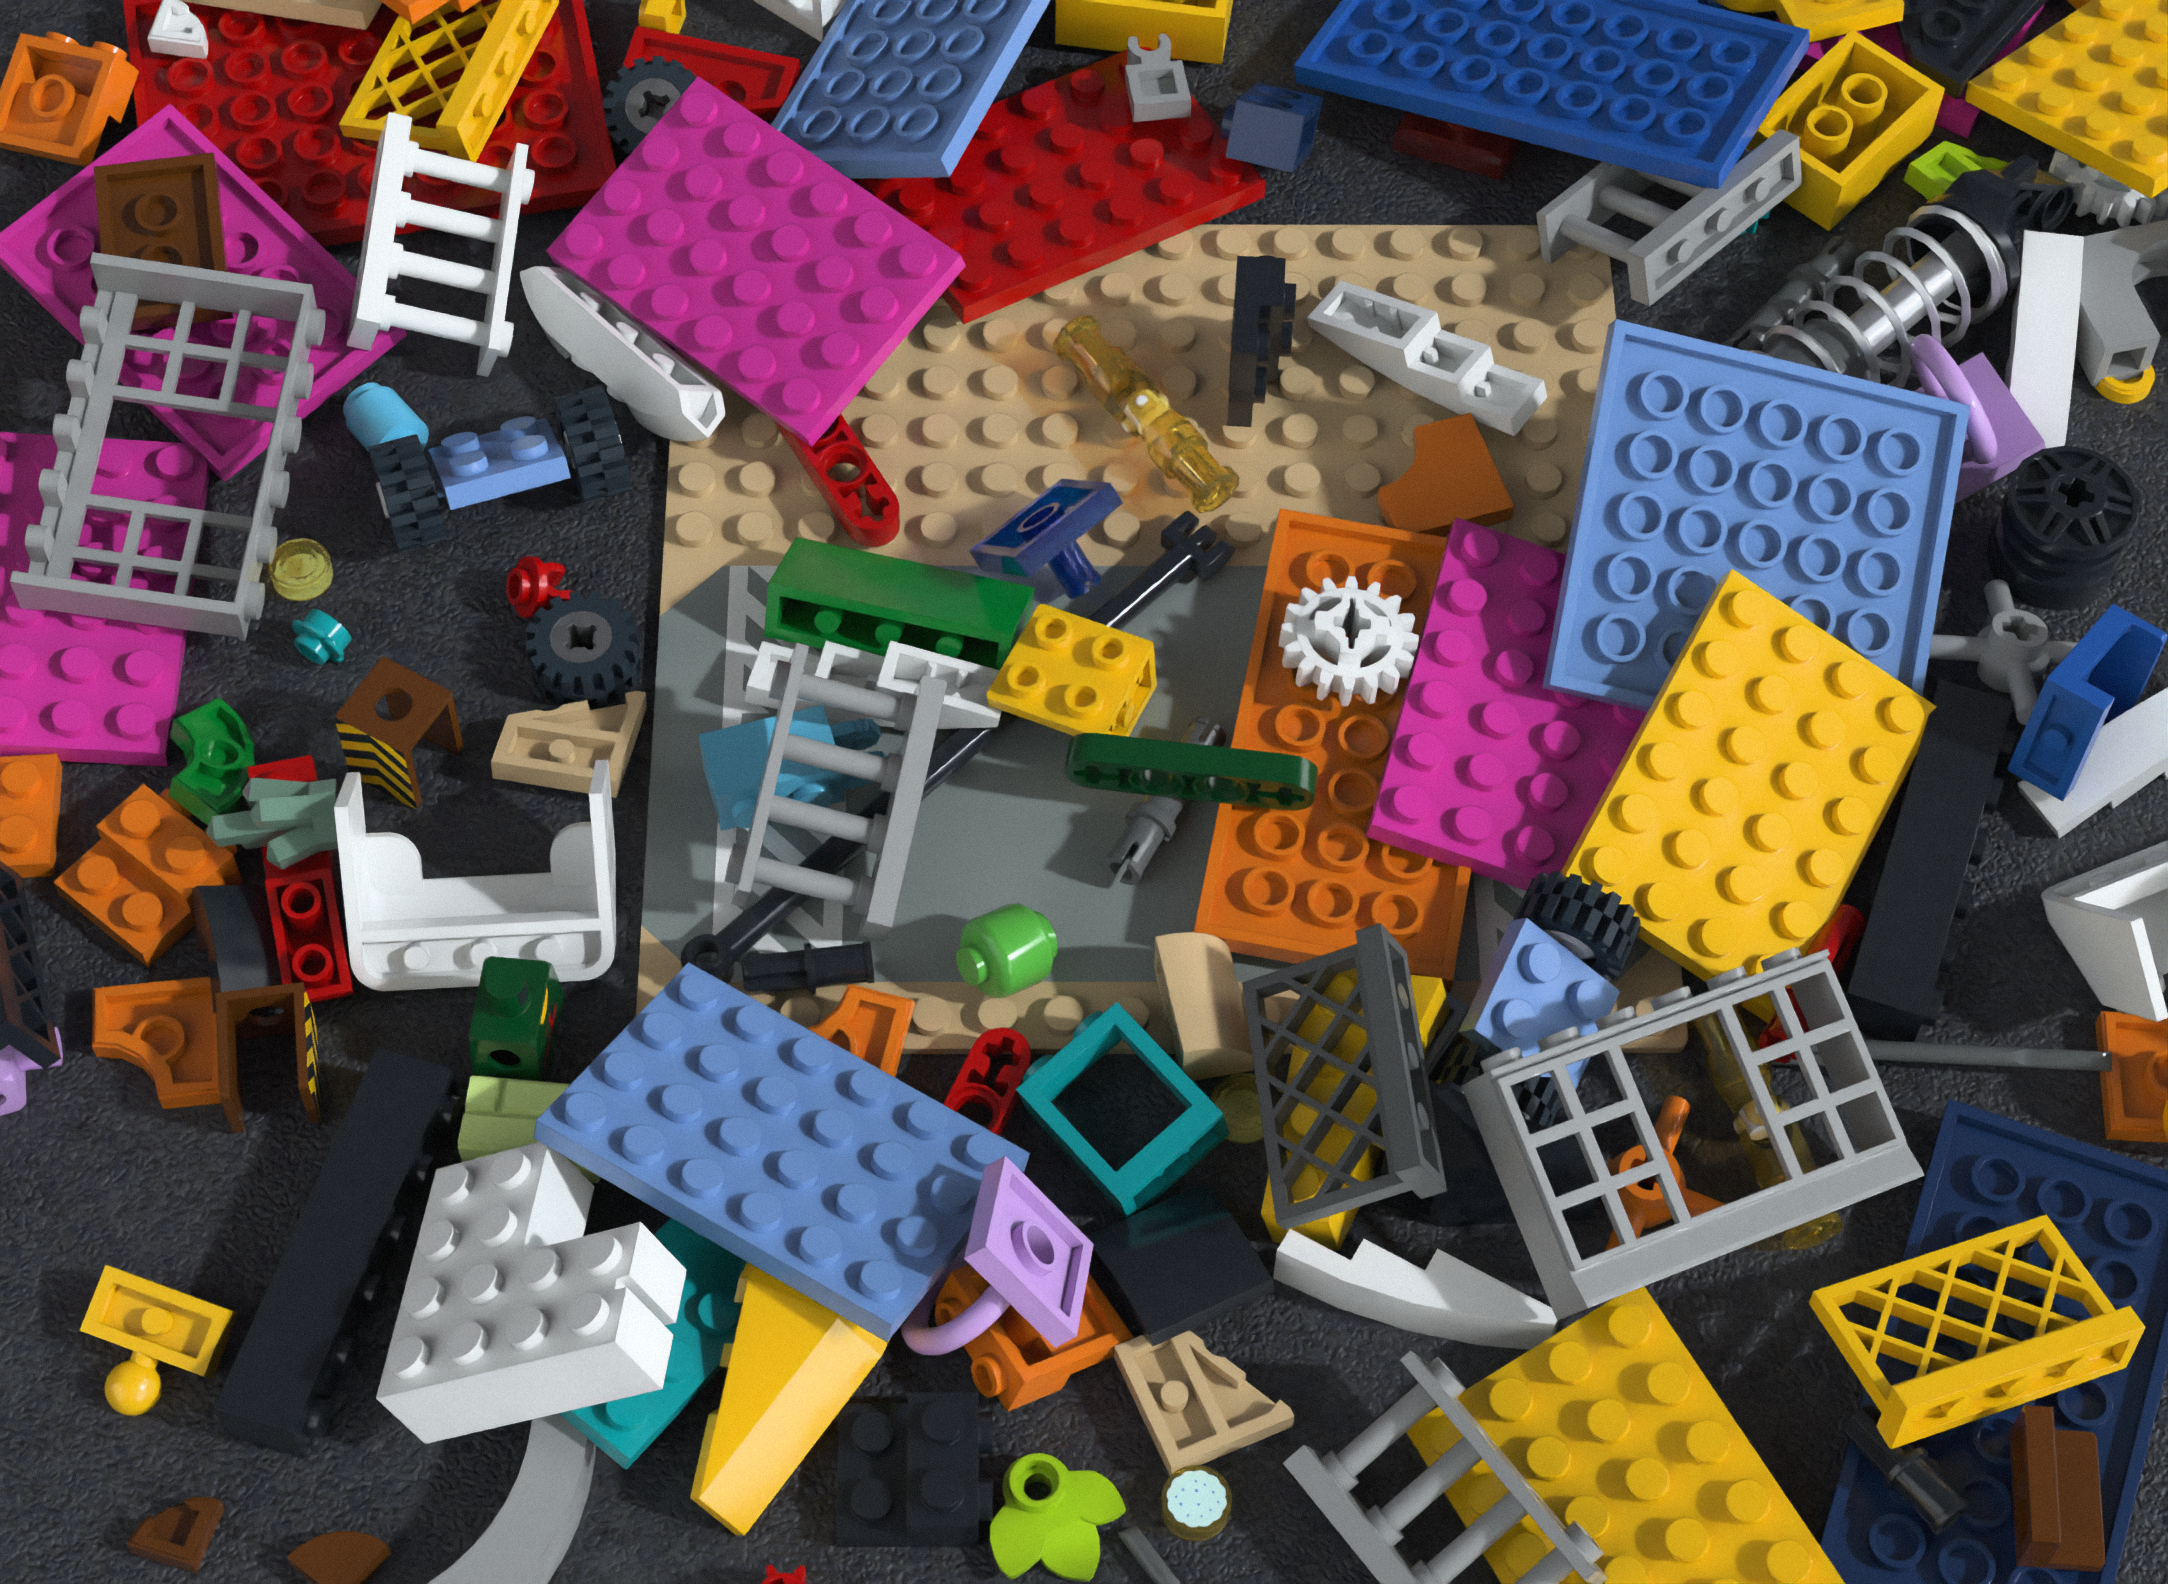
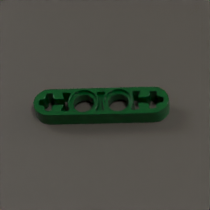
M1082 733L1075 735L1069 741L1064 774L1071 782L1091 789L1297 811L1306 809L1313 804L1318 769L1311 761L1290 754L1100 733Z

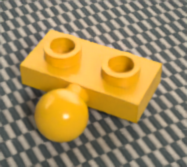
M105 1265L79 1331L133 1350L129 1360L118 1364L108 1374L105 1382V1396L115 1411L127 1416H136L149 1411L160 1398L162 1383L156 1371L159 1360L203 1377L214 1378L238 1312L116 1267Z

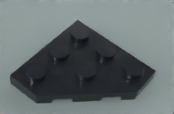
M1903 0V21L1895 22L1906 64L1944 87V93L1957 100L1967 89V83L1984 71L2047 0Z

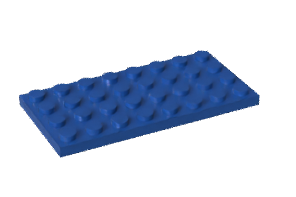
M1342 0L1295 62L1294 73L1295 83L1695 186L1719 189L1809 49L1810 30L1686 0Z

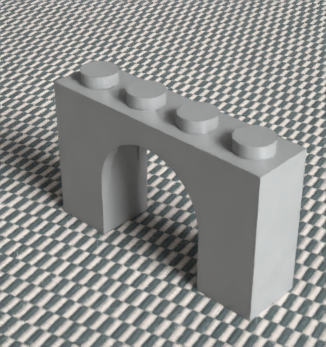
M2168 219L2138 226H2123L2113 231L2083 236L2081 292L2075 355L2091 386H2097L2100 380L2111 376L2118 381L2140 377L2144 370L2150 368L2161 336L2138 296L2134 285L2153 277L2168 276Z

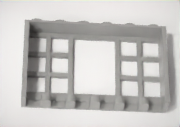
M92 252L90 265L97 284L98 293L94 307L84 305L81 310L80 329L85 345L81 360L70 359L68 362L66 381L72 397L68 413H57L54 418L53 437L58 449L54 469L43 468L40 473L39 492L44 503L40 525L29 524L26 529L25 548L31 560L28 573L12 571L10 584L22 609L52 610L232 636L246 641L250 619L259 620L263 611L265 585L259 582L263 563L272 564L276 552L277 528L271 526L275 507L284 508L287 502L290 476L289 472L284 471L287 453L296 454L299 448L302 420L301 417L296 416L299 399L308 400L311 394L314 366L313 363L308 362L311 345L320 346L322 343L326 321L325 310L317 309L312 284ZM138 299L181 305L173 341L130 334ZM196 307L239 313L231 349L187 343ZM253 316L296 322L288 357L245 351ZM126 349L169 355L161 391L117 385ZM184 357L227 364L219 400L175 393ZM241 366L285 372L277 408L233 402ZM113 400L273 423L252 517L91 494ZM87 509L131 515L122 553L78 546ZM146 517L190 523L181 561L137 555ZM204 526L249 532L240 570L196 563ZM74 561L119 567L115 585L70 579ZM133 570L178 576L174 594L129 588ZM192 578L236 584L233 602L188 596Z
M1798 947L1788 949L1762 960L1760 963L1764 972L1750 977L1747 976L1744 966L1732 969L1707 980L1706 984L1709 991L1693 997L1689 986L1679 988L1651 1000L1654 1011L1637 1017L1633 1006L1623 1008L1594 1021L1598 1031L1580 1037L1577 1027L1574 1026L1539 1040L1538 1044L1542 1052L1523 1058L1519 1047L1506 1050L1481 1061L1480 1064L1484 1074L1462 1085L1468 1104L1557 1320L1925 1176L1906 1143L1907 1140L1830 960L1827 958L1830 955L1828 949L1803 958ZM1791 985L1806 1018L1809 1032H1803L1785 986ZM1769 993L1788 1040L1752 1052L1732 1005ZM1716 1012L1787 1181L1691 1218L1620 1046ZM1816 1044L1835 1088L1833 1093H1829L1810 1048L1812 1045ZM1604 1052L1623 1101L1585 1114L1566 1066ZM1794 1053L1814 1100L1777 1113L1758 1066ZM1549 1072L1569 1120L1530 1135L1510 1086ZM1842 1105L1861 1149L1860 1153L1855 1154L1837 1112L1836 1106ZM1820 1113L1839 1161L1803 1174L1783 1126ZM1629 1114L1649 1162L1611 1176L1591 1128ZM1575 1134L1595 1183L1555 1197L1536 1148ZM1655 1175L1675 1224L1637 1239L1617 1190ZM1600 1196L1620 1246L1581 1260L1562 1210Z

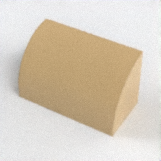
M1184 932L1156 936L1154 972L1177 1065L1192 1081L1254 1070L1247 1015L1228 945L1222 939L1204 933Z

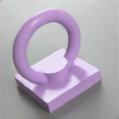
M1920 334L1912 339L1909 346V354L1914 370L1922 387L1913 392L1971 405L1954 504L2016 470L2027 457L2041 449H2046L2043 438L1983 352L1957 365L1946 349L1934 337Z
M1003 1156L984 1167L968 1242L901 1324L902 1337L910 1349L922 1355L935 1356L951 1352L982 1334L1011 1304L1053 1347L1057 1348L1077 1337L1094 1244L1006 1156ZM970 1264L990 1286L968 1309L956 1318L937 1327H928L929 1316L935 1304L934 1302L950 1272Z

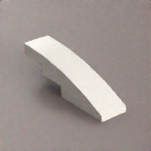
M2024 230L2019 248L2021 278L2012 306L2010 355L2005 367L2004 384L2043 438L2045 447L2065 446L2076 351L2084 237Z
M1340 280L1307 317L1308 324L1312 329L1359 361L1398 384L1460 415L1471 413L1474 421L1512 436L1518 433L1547 398L1544 380L1494 364L1489 345L1441 330L1436 311Z
M762 641L747 683L744 702L778 709L780 700L768 697L777 661L789 662L794 649ZM829 641L825 642L821 657L807 654L803 673L900 698L903 692L914 693L922 675L948 681L937 729L998 727L1002 710L988 705L986 696L987 691L1000 671L997 669L890 641L885 657ZM797 698L794 711L823 704ZM823 705L829 720L846 722L851 720L857 721L859 718H873V721L879 726L894 727L895 724L894 722Z
M2168 687L2102 726L2074 789L2063 802L2025 780L2018 783L2020 793L2059 839L2105 805L2109 804L2114 809L2159 775L2168 779Z
M1289 1229L1277 1249L1273 1279L1339 1309L1406 1331L1474 1345L1531 1350L1555 1335L1559 1323L1551 1307L1440 1249L1436 1250L1425 1270L1366 1239H1363L1351 1260L1292 1229Z

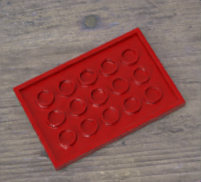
M1139 46V47H1140L1141 49H1143V50L1153 51V50H1152L1151 48H1149V47H1141V46ZM1127 50L992 104L950 177L851 179L962 256L966 266L941 296L963 325L1265 198L1266 181L1250 163L1225 157L1229 140L1220 138L1221 129L1191 94V117L1133 122L1125 86V65H1128Z

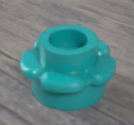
M311 609L302 622L295 619L292 623V628L298 635L293 644L307 659L321 666L328 659L335 663L343 661V650L351 642L352 638L348 631L334 618L321 610Z

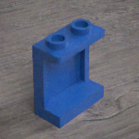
M2112 604L2046 678L2007 770L2063 802L2074 789L2104 721L2109 723L2137 705L2167 641L2168 636L2166 632Z

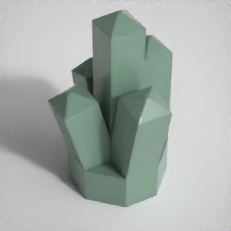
M251 778L243 789L242 794L252 810L212 816L206 830L207 836L218 847L241 844L245 849L268 846L266 857L268 862L283 870L320 851L338 849L334 806L339 795L338 784L335 778L314 782Z

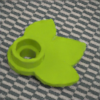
M1033 1453L1022 1456L1010 1465L1004 1475L1002 1494L1005 1505L999 1510L990 1525V1544L994 1559L999 1569L1009 1579H1015L1024 1574L1040 1560L1046 1569L1063 1579L1077 1582L1090 1581L1094 1577L1100 1559V1541L1096 1526L1107 1524L1122 1516L1126 1511L1123 1499L1113 1483L1095 1471H1069L1060 1460L1048 1454ZM1033 1482H1042L1050 1488L1051 1492L1042 1500H1033L1025 1494L1024 1490Z

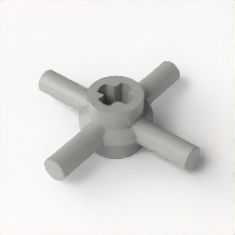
M2000 579L1992 580L1984 587L1992 624L1983 628L1977 637L1933 634L1929 659L1979 662L1977 672L1980 679L1995 690L2010 693L2012 701H2014L2013 706L2016 718L2019 723L2026 725L2038 699L2033 679L2043 674L2048 666H2058L2078 642L2047 641L2049 632L2046 624L2036 615L2014 608L2010 589L2006 581Z

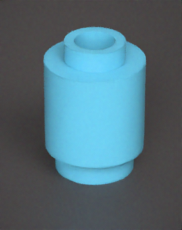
M371 382L357 387L347 397L343 406L346 426L368 452V446L414 434L418 435L422 450L424 451L429 436L428 428L393 389Z

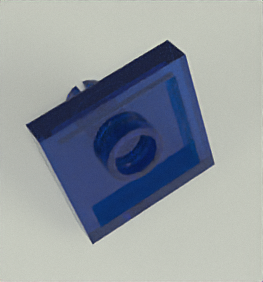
M1060 479L970 549L969 552L982 571L1021 577H1030L1047 563L1065 590L1066 596L1069 599H1074L1090 590L1085 584L1089 581L1091 586H1096L1102 577L1095 570L1076 540L1123 504L1111 483Z

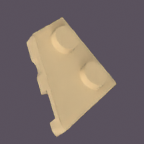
M633 691L625 693L626 704L589 710L588 702L585 700L564 704L551 711L537 709L508 715L491 759L492 778L589 794L595 760L608 759L611 797L617 798L647 710L646 692Z
M1190 1330L1154 1347L1151 1346L1143 1335L1114 1346L1116 1364L1170 1477L1293 1427L1294 1414L1287 1404L1281 1400L1274 1403L1245 1380L1246 1373L1227 1358L1216 1356L1209 1352L1203 1340Z

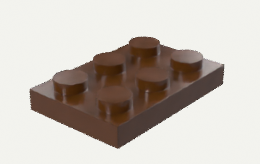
M214 152L93 167L102 254L229 272L218 167ZM138 299L131 331L176 326L181 305ZM196 307L192 323L233 319V313Z

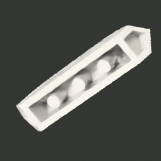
M534 266L520 272L522 286L529 306L552 345L565 359L572 356L571 360L575 365L593 373L607 385V392L618 401L626 403L639 424L661 437L675 441H698L710 437L726 415L722 392L655 334L563 268Z

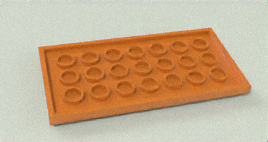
M1279 509L1231 748L1290 754L1311 761L1318 769L1315 800L1310 807L1297 811L1225 803L1219 804L1193 932L1209 934L1222 939L1228 945L1230 952L1298 964L1357 944L1355 931L1381 923L1406 950L1410 975L1442 978L1445 992H1451L1471 868L1461 865L1455 867L1365 836L1409 677L1399 678L1397 691L1392 695L1378 687L1375 703L1368 705L1359 693L1352 694L1349 706H1342L1339 693L1330 691L1329 695L1321 701L1316 698L1318 685L1314 682L1302 687H1298L1295 684L1298 667H1283L1282 659L1285 648L1279 646L1282 624H1284L1286 608L1289 603H1299L1301 590L1307 587L1320 594L1322 581L1325 578H1330L1336 588H1345L1348 576H1355L1358 589L1365 591L1373 582L1380 583L1379 597L1383 600L1394 595L1401 597L1398 614L1413 613L1415 621L1412 633L1419 635L1420 639L1446 545V537Z

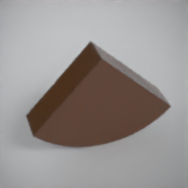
M192 1497L184 1499V1503L172 1506L153 1518L149 1516L143 1520L131 1534L126 1546L132 1554L197 1573L225 1507L221 1500L215 1498Z
M335 1531L306 1541L286 1558L290 1566L312 1584H365L392 1553L388 1544L374 1536L356 1531Z

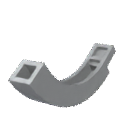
M558 1413L532 1419L527 1450L519 1475L506 1502L476 1543L451 1567L427 1584H548L563 1560L579 1526L590 1491L596 1457V1445Z

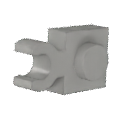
M1159 34L1158 49L1153 51L1141 49L1138 46L1136 36L1129 37L1128 65H1125V86L1133 122L1191 117V96L1182 60L1170 61L1171 41L1166 34Z

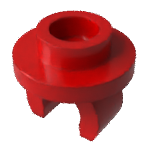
M524 556L519 560L516 567L510 570L506 582V594L519 616L535 618L534 614L540 607L549 611L551 609L549 600L560 596L563 602L570 600L569 592L573 591L553 588L558 586L566 572L564 565L555 562L543 563L539 557Z

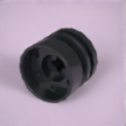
M2065 445L2041 449L2024 459L2010 479L2008 490L2002 500V508L1996 516L1989 535L1987 560L1994 578L2006 581L2013 597L2032 607L2063 611L2082 608L2102 596L2115 574L2122 557V551L2127 545L2130 534L2138 520L2139 497L2131 478L2113 460L2091 449Z

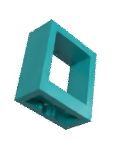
M1118 1002L1113 1004L1104 1013L1097 1011L1086 1017L1075 1029L1073 1040L1055 1056L1048 1054L1033 1063L1024 1074L1023 1083L1016 1089L1026 1111L1125 1218L1144 1211L1230 1135L1223 1112ZM1123 1040L1188 1109L1115 1172L1057 1110L1051 1101Z

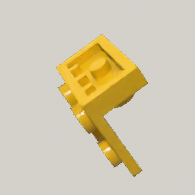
M1040 604L1035 609L987 691V703L996 709L1064 732L1073 737L1082 733H1100L1129 737L1157 687L1154 642L1055 607Z

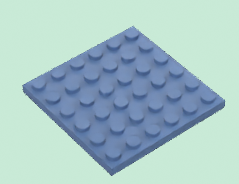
M1615 319L1608 325L1542 688L1648 712L1719 580L1724 574L1734 569L1922 696L1971 405Z

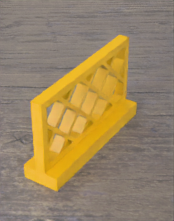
M499 0L486 7H483L481 2L473 6L476 10L475 12L450 24L446 23L443 15L456 10V8L449 3H445L414 24L398 15L339 123L345 137L379 141L388 115L377 120L365 119L369 111L390 101L396 110L392 113L412 117V122L442 108L443 112L436 123V129L414 126L411 123L409 141L419 143V147L445 150L451 157L476 162L551 20L559 0ZM436 20L440 27L439 29L412 42L410 41L409 36L413 29ZM486 26L487 29L481 40L464 48L460 46L457 39ZM450 43L454 50L453 53L425 66L420 56ZM412 60L418 68L417 70L388 83L387 77L391 70ZM462 67L465 68L459 81L441 90L439 89L435 80ZM426 84L432 91V94L405 107L398 100L399 97Z
M2047 1214L1815 1290L1809 1301V1305L1880 1410L1881 1416L1876 1427L1890 1450L2122 1370L2127 1367L2146 1328L2131 1306L2118 1310L2113 1307ZM2038 1241L2053 1262L2051 1271L2012 1258L2015 1248ZM1971 1263L1998 1273L1994 1290L1992 1291L1955 1278L1957 1267ZM2007 1276L2045 1289L2041 1308L2003 1295L2002 1292ZM1912 1282L1940 1292L1935 1311L1895 1297L1898 1287ZM2055 1293L2081 1302L2092 1317L2076 1321L2051 1312ZM1948 1296L1988 1309L1983 1328L1943 1314ZM1855 1302L1880 1311L1881 1315L1876 1331L1849 1322L1839 1309V1306ZM1999 1313L2036 1326L2033 1337L2018 1341L1993 1332L1992 1328L1996 1314ZM1891 1315L1929 1329L1924 1348L1884 1334L1889 1316ZM1938 1332L1977 1346L1975 1357L1961 1362L1933 1352ZM1878 1352L1918 1366L1915 1378L1890 1385L1875 1362Z

